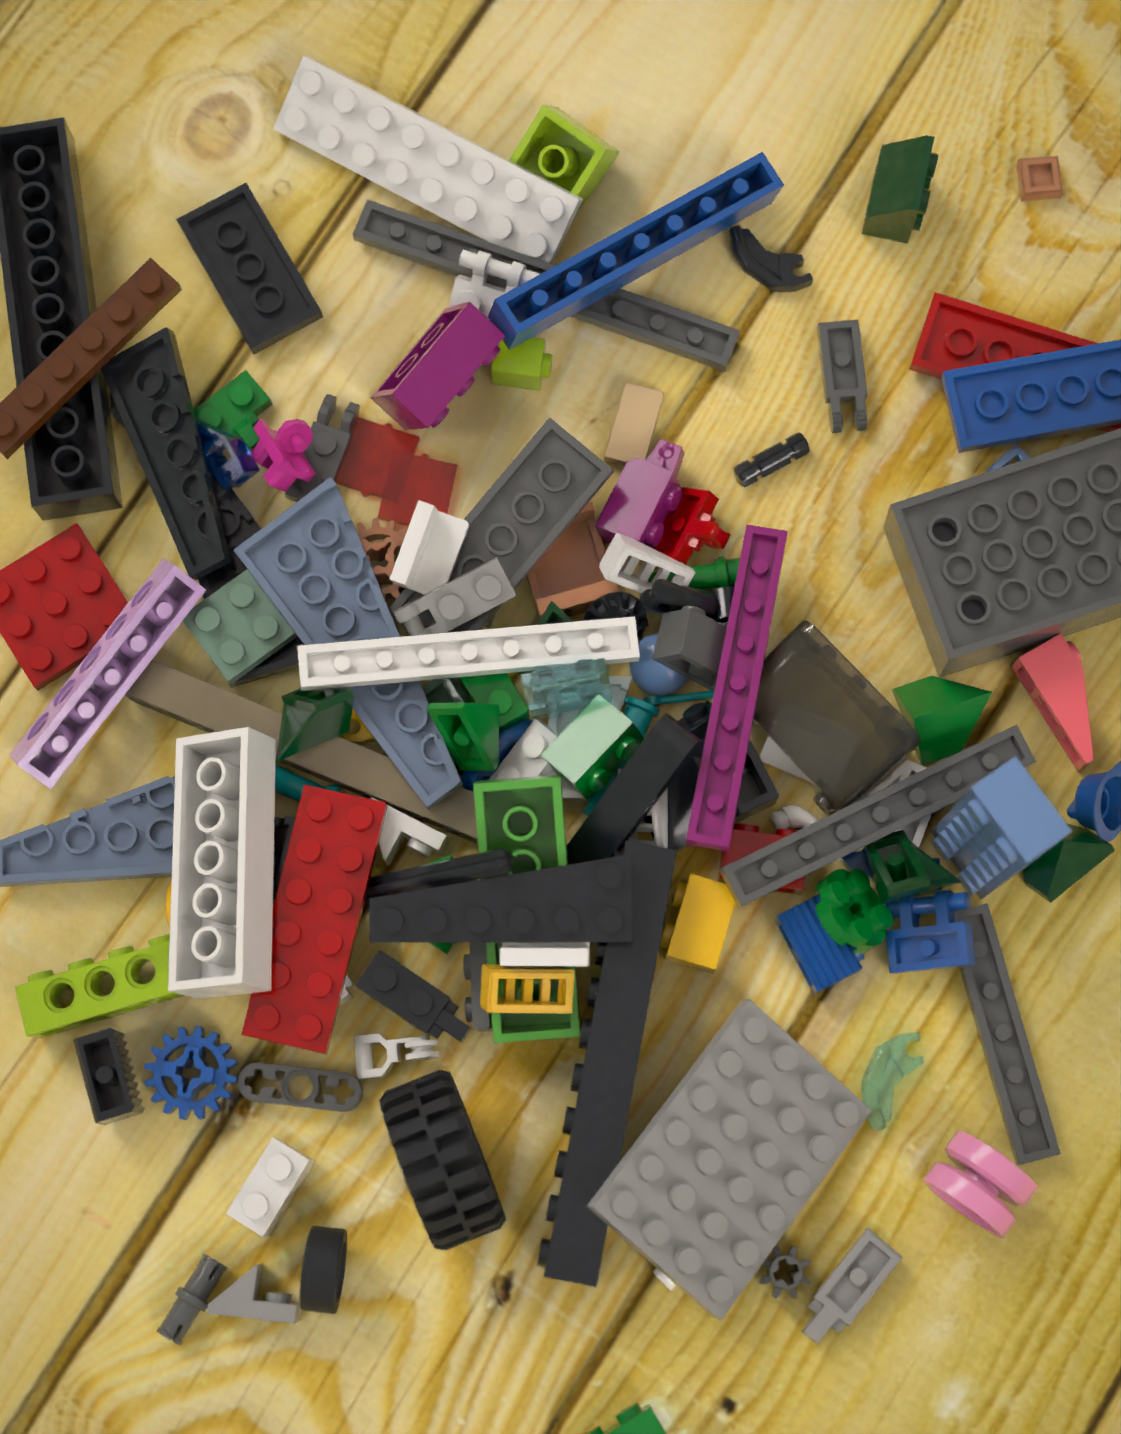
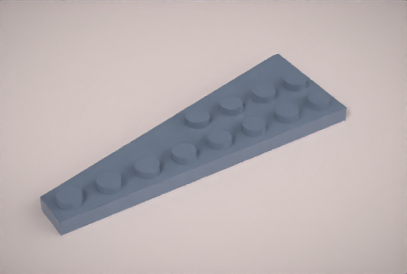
M331 477L234 549V552L304 645L401 637L341 492ZM420 681L345 687L353 691V710L429 810L463 785L449 749L427 711L429 702Z

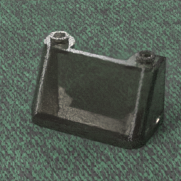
M803 620L765 657L752 726L758 725L814 783L813 788L817 795L813 800L827 816L864 799L903 763L920 743V737L912 725L809 621Z

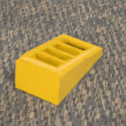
M483 964L480 1006L487 1013H572L575 970L568 968ZM498 979H504L503 999L497 998ZM516 979H522L521 1000L514 999ZM534 979H540L539 1001L532 1000ZM551 979H558L557 1002H550Z

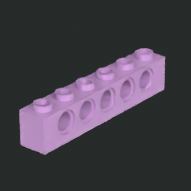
M162 559L9 754L17 766L51 789L205 593L206 589L177 566Z

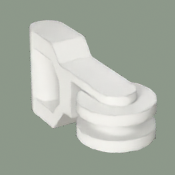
M379 1033L354 1036L357 1079L386 1077L395 1063H402L400 1044H405V1049H412V1053L405 1055L407 1061L439 1058V1052L431 1050L432 1047L438 1046V1040H430L429 1036L388 1040L383 1034ZM381 1043L387 1050V1061L382 1068L373 1069L371 1044Z

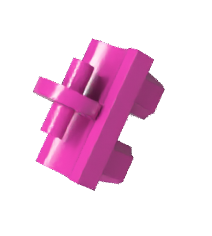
M259 419L254 426V430L260 440L251 451V455L259 465L268 468L264 474L267 483L274 488L287 492L297 478L310 482L316 473L303 453L310 445L313 437L309 425L299 419L287 420L276 431L272 430L266 421Z

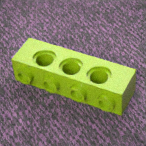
M170 934L149 940L150 947L134 951L133 946L108 952L109 959L94 963L92 958L68 964L69 971L54 975L52 970L29 975L27 977L29 983L15 987L26 1037L44 1038L185 996L168 991ZM152 962L155 966V976L151 982L144 984L140 978L141 968L146 963ZM112 974L115 980L114 989L109 995L104 996L100 990V982L104 976ZM71 986L74 991V999L68 1007L64 1008L60 1003V994L65 987Z

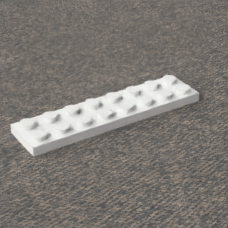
M303 56L273 128L279 133L487 242L552 265L583 198L309 56Z

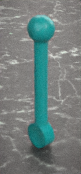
M715 690L661 697L649 696L645 697L644 701L657 707L662 704L712 699Z

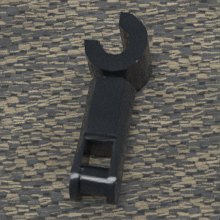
M658 579L652 584L651 589L642 592L640 602L646 611L656 614L681 610L684 606H694L704 610L706 616L716 622L725 623L728 622L735 586H725L711 592L683 585L680 586L664 579Z

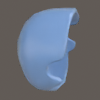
M658 633L645 636L638 643L639 661L629 662L633 681L644 692L664 696L676 693L687 683L688 678L653 660Z

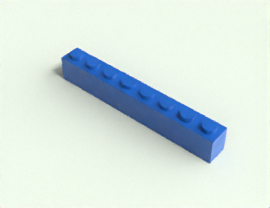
M761 152L496 298L488 318L505 335L502 340L508 350H511L772 204L784 184L765 154Z

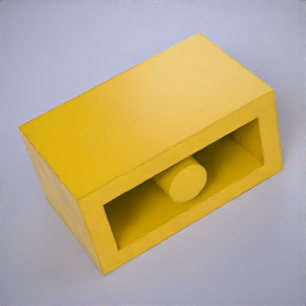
M690 873L687 884L681 882L678 884L672 906L680 908L676 924L667 922L660 947L668 949L666 960L714 974L735 901L726 884Z

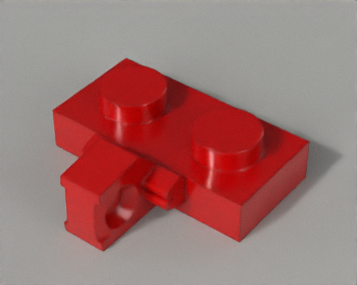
M681 488L680 502L674 511H669L663 523L664 532L659 544L651 548L685 565L692 556L693 550L700 552L703 544L715 549L725 548L731 534L723 531L719 524L715 522L716 519L711 516L719 498L708 490Z

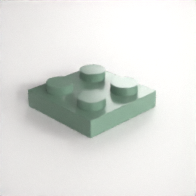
M248 569L193 607L183 619L187 628L230 685L297 637L295 631Z

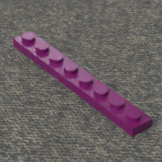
M746 525L686 836L687 845L729 852L788 531Z

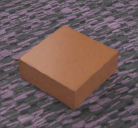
M1058 156L1018 159L1016 168L1021 201L1061 197L1063 189Z

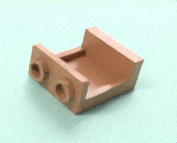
M589 502L527 575L539 620L551 601L570 618L586 613L589 606L599 597L611 592H620L618 585L606 580L599 568V564L605 554V549L601 536L595 527V510L592 502Z

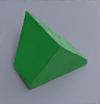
M929 676L893 688L894 697L920 765L925 766L949 758L963 750L992 691L935 676Z
M467 702L429 704L427 711L460 771H495L499 765V705Z

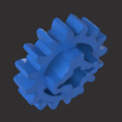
M200 1026L195 1027L192 1036H189L186 1028L179 1027L177 1039L164 1034L162 1038L166 1046L163 1049L156 1047L150 1049L157 1059L155 1063L144 1064L145 1069L153 1072V1078H149L144 1084L147 1087H156L157 1092L151 1097L152 1102L166 1101L163 1109L165 1114L171 1115L176 1108H179V1119L188 1120L191 1110H194L197 1119H205L206 1107H209L214 1112H219L221 1107L217 1100L220 1097L232 1099L233 1095L226 1087L228 1083H238V1078L231 1075L229 1069L236 1067L239 1063L238 1060L227 1059L225 1056L232 1049L230 1044L225 1043L217 1046L220 1037L218 1033L213 1031L205 1039L204 1028ZM185 1046L183 1055L173 1062L168 1061L176 1050ZM205 1048H208L214 1054L219 1069L212 1068L206 1060L207 1051H205ZM194 1062V1067L201 1070L199 1078H192L189 1085V1079L183 1076L184 1068L190 1069ZM164 1077L171 1078L177 1086L176 1095L178 1099L168 1090ZM210 1084L216 1085L208 1096L196 1101L199 1098L200 1091Z

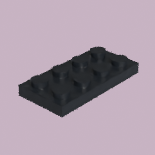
M247 183L176 219L253 355L323 318L321 309Z

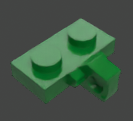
M246 370L194 409L202 445L209 453L227 439L231 444L240 439L251 452L260 440L254 430V426L259 421L257 416L269 408L272 402Z

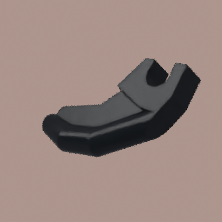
M739 225L730 228L731 252L742 270L756 281L774 292H796L812 285L813 278L811 273L804 276H796L792 272L795 268L803 266L804 258L802 255L790 253L776 254L767 251L749 229H742Z

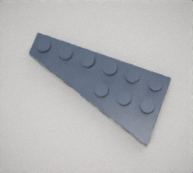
M166 776L106 799L107 802L88 810L85 808L70 813L69 817L46 826L41 824L0 840V887L172 877L175 776L171 778Z

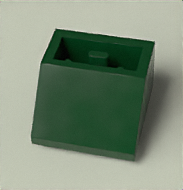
M926 135L882 145L861 234L908 244L912 230L920 231L923 215L926 213L931 192L929 187L935 173L939 155L938 153L931 152L935 137Z

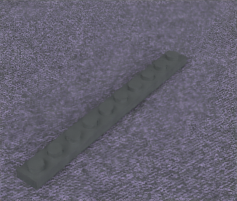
M368 199L353 232L354 241L456 277L460 274L472 278L473 269L459 265L460 255L463 250L476 254L479 251L492 254V259L511 265L515 261L526 265L527 270L539 274L555 266ZM488 274L486 283L506 289L507 280ZM621 288L570 316L726 372L740 334V330Z

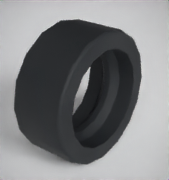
M322 1226L311 1227L305 1247L300 1283V1308L303 1311L336 1314L341 1298L346 1265L347 1231L345 1229Z

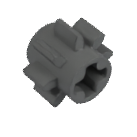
M775 1245L772 1250L774 1257L770 1261L765 1260L762 1266L767 1267V1275L762 1276L758 1282L760 1284L771 1282L775 1285L772 1290V1297L774 1298L780 1295L782 1289H788L789 1295L795 1299L797 1298L795 1287L799 1283L807 1285L811 1283L808 1278L803 1277L802 1268L808 1267L811 1262L810 1260L798 1261L794 1258L797 1253L796 1246L792 1245L787 1255H781L780 1249ZM782 1259L785 1264L795 1266V1271L790 1274L791 1282L788 1284L783 1279H775L773 1275L774 1272L779 1270L777 1262Z

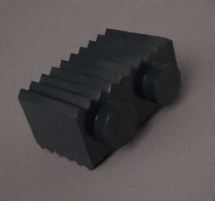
M112 1028L73 1039L94 1121L102 1125L142 1114L145 1109L140 1106L143 1100L138 1098L140 1091L136 1090L138 1083L133 1081L136 1075L131 1073L134 1067L129 1065L131 1058L127 1057L129 1050L125 1048L127 1042L122 1040L125 1034Z

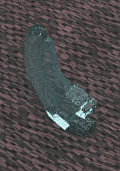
M919 1032L899 1034L874 1049L861 1080L862 1102L871 1110L867 1119L873 1130L884 1129L886 1127L885 1122L891 1120L893 1094L897 1084L903 1077L924 1063L923 1056L912 1058L905 1052V1046L908 1042L921 1040Z

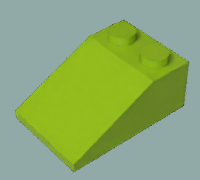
M543 104L509 161L583 198L580 204L581 207L600 184L620 151L560 108Z

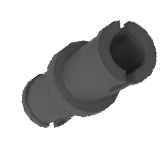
M204 1253L184 1288L179 1286L175 1295L178 1298L161 1326L156 1330L159 1334L169 1340L172 1339L178 1345L182 1344L183 1338L200 1310L205 1312L209 1303L206 1300L223 1272L227 1270L226 1266Z

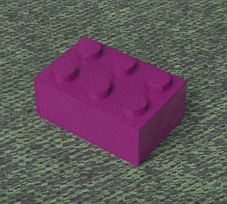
M471 302L447 307L378 387L370 399L404 430L429 428V426L434 428L448 415L450 410L446 406L454 396L461 397L473 385L475 379L472 375L480 365L487 366L498 355L501 349L497 345L505 335Z

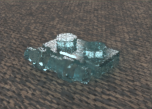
M604 658L596 660L583 659L571 665L556 668L543 667L531 673L521 674L523 690L531 718L547 715L548 719L561 717L562 712L586 708L598 694L608 702H613Z

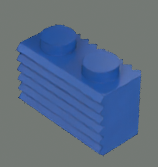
M820 894L780 913L775 918L776 925L814 995L858 973L863 969L859 961L864 959L863 953L852 952L856 947L851 946L849 943L840 946L825 931L815 908V905L821 901Z

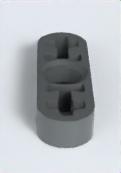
M257 1062L247 1065L238 1077V1088L241 1094L246 1099L259 1103L348 1112L355 1109L363 1098L361 1082L355 1076L346 1072ZM262 1070L264 1078L279 1081L278 1072H285L280 1084L282 1098H274L277 1089L267 1087L261 1088L260 1095H254L255 1090L248 1085V1078L256 1077L257 1071ZM298 1075L308 1076L313 1084L311 1094L303 1100L294 1099L289 1092L290 1081ZM320 1077H328L324 1084L328 1087H340L341 1080H348V1087L355 1090L354 1097H347L345 1104L340 1105L338 1104V1097L323 1094L324 1103H317L316 1101L321 1093Z

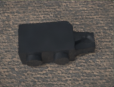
M381 950L377 952L355 985L363 993L427 1036L432 1035L438 1039L441 1033L445 1031L462 1043L471 1030L470 1026L454 1016L459 1006L454 1004L448 995Z

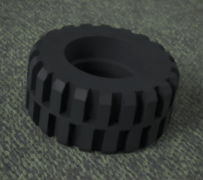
M437 1070L385 1091L379 1099L384 1122L407 1187L434 1248L446 1251L500 1229L506 1221V1216L480 1144L449 1071Z

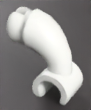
M791 805L781 807V810L773 812L770 817L775 830L803 829L818 821L809 811L799 806Z

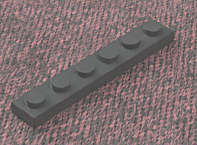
M988 903L970 907L969 909L958 910L954 914L955 922H971L976 965L961 966L959 969L1016 1165H1021L1060 1155V1149Z

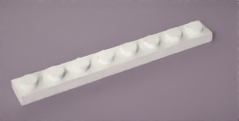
M635 616L297 646L301 691L637 662L640 658Z

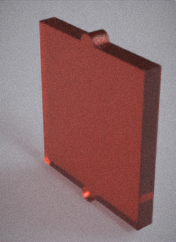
M357 417L351 433L350 443L334 482L338 485L360 491L364 497L373 495L398 503L420 442V437L394 429L390 423L384 426Z
M392 450L377 519L388 522L391 519L397 524L406 525L408 528L418 500L434 505L438 511L447 514L457 465L429 459L427 454L416 456Z

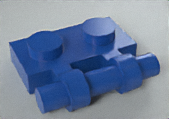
M951 890L937 891L935 896L918 898L915 895L900 899L899 901L886 903L885 906L890 910L893 918H900L901 929L886 931L889 972L899 974L976 965L971 922H955L954 918L956 910L970 908L969 894L967 892L953 893ZM935 913L937 925L919 927L920 915Z

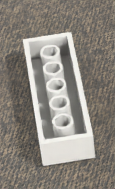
M250 727L176 738L168 991L197 999L271 991L276 739Z

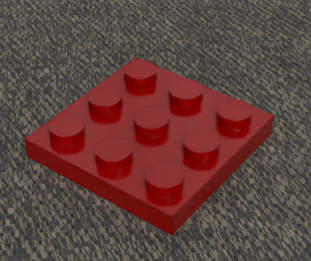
M78 523L0 570V634L37 691L79 666L128 604V601Z

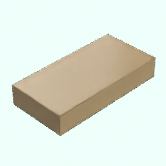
M625 382L604 455V461L623 466L628 461L636 458L646 461L664 398V392Z

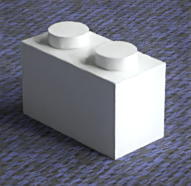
M272 1137L226 1214L260 1236H270L315 1163V1160L281 1139Z

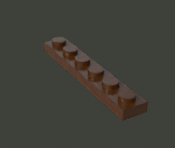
M151 257L0 403V453L6 459L10 458L182 290L180 284Z

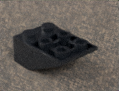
M705 738L701 740L694 753L668 786V848L677 850V852L691 846L686 844V836ZM751 740L749 741L734 824L775 805L779 797ZM652 815L645 817V823H652Z

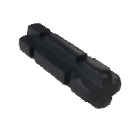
M797 432L785 439L787 443L782 444L780 441L754 455L752 462L745 460L736 465L733 470L739 484L742 487H748L758 481L757 477L759 475L764 478L792 463L791 458L794 457L797 460L807 455L810 449L808 441L803 434Z

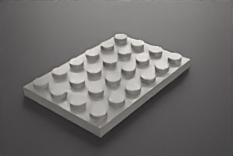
M742 999L587 1207L714 1319L722 1321L872 1110L750 999Z

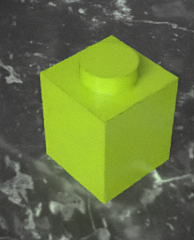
M532 337L511 350H508L503 340H501L497 345L501 350L492 363L493 385L540 391L542 377L550 378L553 355L546 353L545 339Z

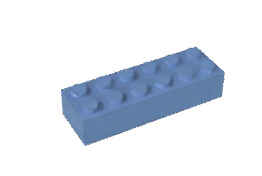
M1016 756L972 786L931 831L935 837L932 840V844L944 860H952L960 871L957 877L962 881L961 885L970 895L976 893L980 900L1020 873L1072 832Z

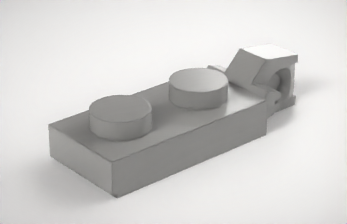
M866 1228L812 1296L814 1299L807 1307L815 1314L801 1332L811 1341L818 1344L830 1327L839 1333L845 1325L849 1326L898 1264L902 1256L869 1228Z

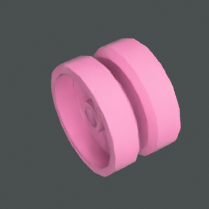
M958 1130L945 1147V1151L949 1159L963 1172L947 1163L936 1162L922 1181L937 1196L966 1218L999 1238H1004L1016 1219L1011 1209L997 1197L1015 1206H1026L1038 1189V1186L1003 1154L970 1134Z

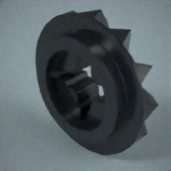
M611 592L599 597L589 606L583 620L635 616L638 640L643 639L645 627L649 626L646 610L641 605L640 600L626 592Z

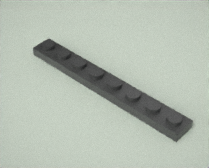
M1014 725L724 866L719 871L737 907L740 908L960 800L972 786L1016 756L1024 768L1035 763L1036 760L1018 726Z

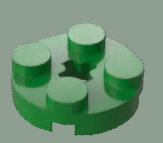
M854 868L851 871L838 869L822 878L816 884L815 893L820 890L821 899L815 905L816 913L825 931L837 944L843 946L849 943L851 946L856 947L852 952L861 954L883 942L886 937L887 928L893 925V916L885 905H881L880 899L870 886V880L864 871L859 868Z

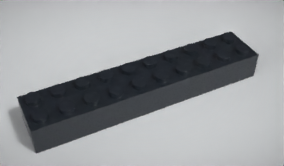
M64 117L0 127V256L16 386L31 374L97 310L75 141ZM100 369L24 443L31 507L42 521L123 508L107 383Z
M626 841L624 852L615 850L614 857L632 855V942H598L595 965L602 966L600 978L591 977L587 1006L593 1007L594 1012L592 1021L583 1020L579 1040V1049L586 1050L584 1064L575 1063L570 1088L571 1091L578 1092L576 1108L567 1106L562 1130L563 1134L570 1135L567 1152L558 1151L554 1177L562 1178L559 1196L550 1194L545 1220L554 1222L551 1240L543 1238L541 1241L537 1266L545 1267L544 1277L597 1287L608 1225L591 1211L587 1205L620 1162L677 852L674 849Z

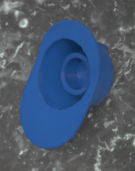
M1121 761L1108 772L1092 774L1083 778L1077 787L1075 799L1067 808V815L1070 818L1078 820L1086 829L1096 831L1098 837L1103 841H1112L1121 831Z

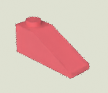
M1060 633L1020 656L1011 668L1077 772H1079L1094 760L1084 668L1080 664L1082 657L1077 647L1071 641L1066 642Z

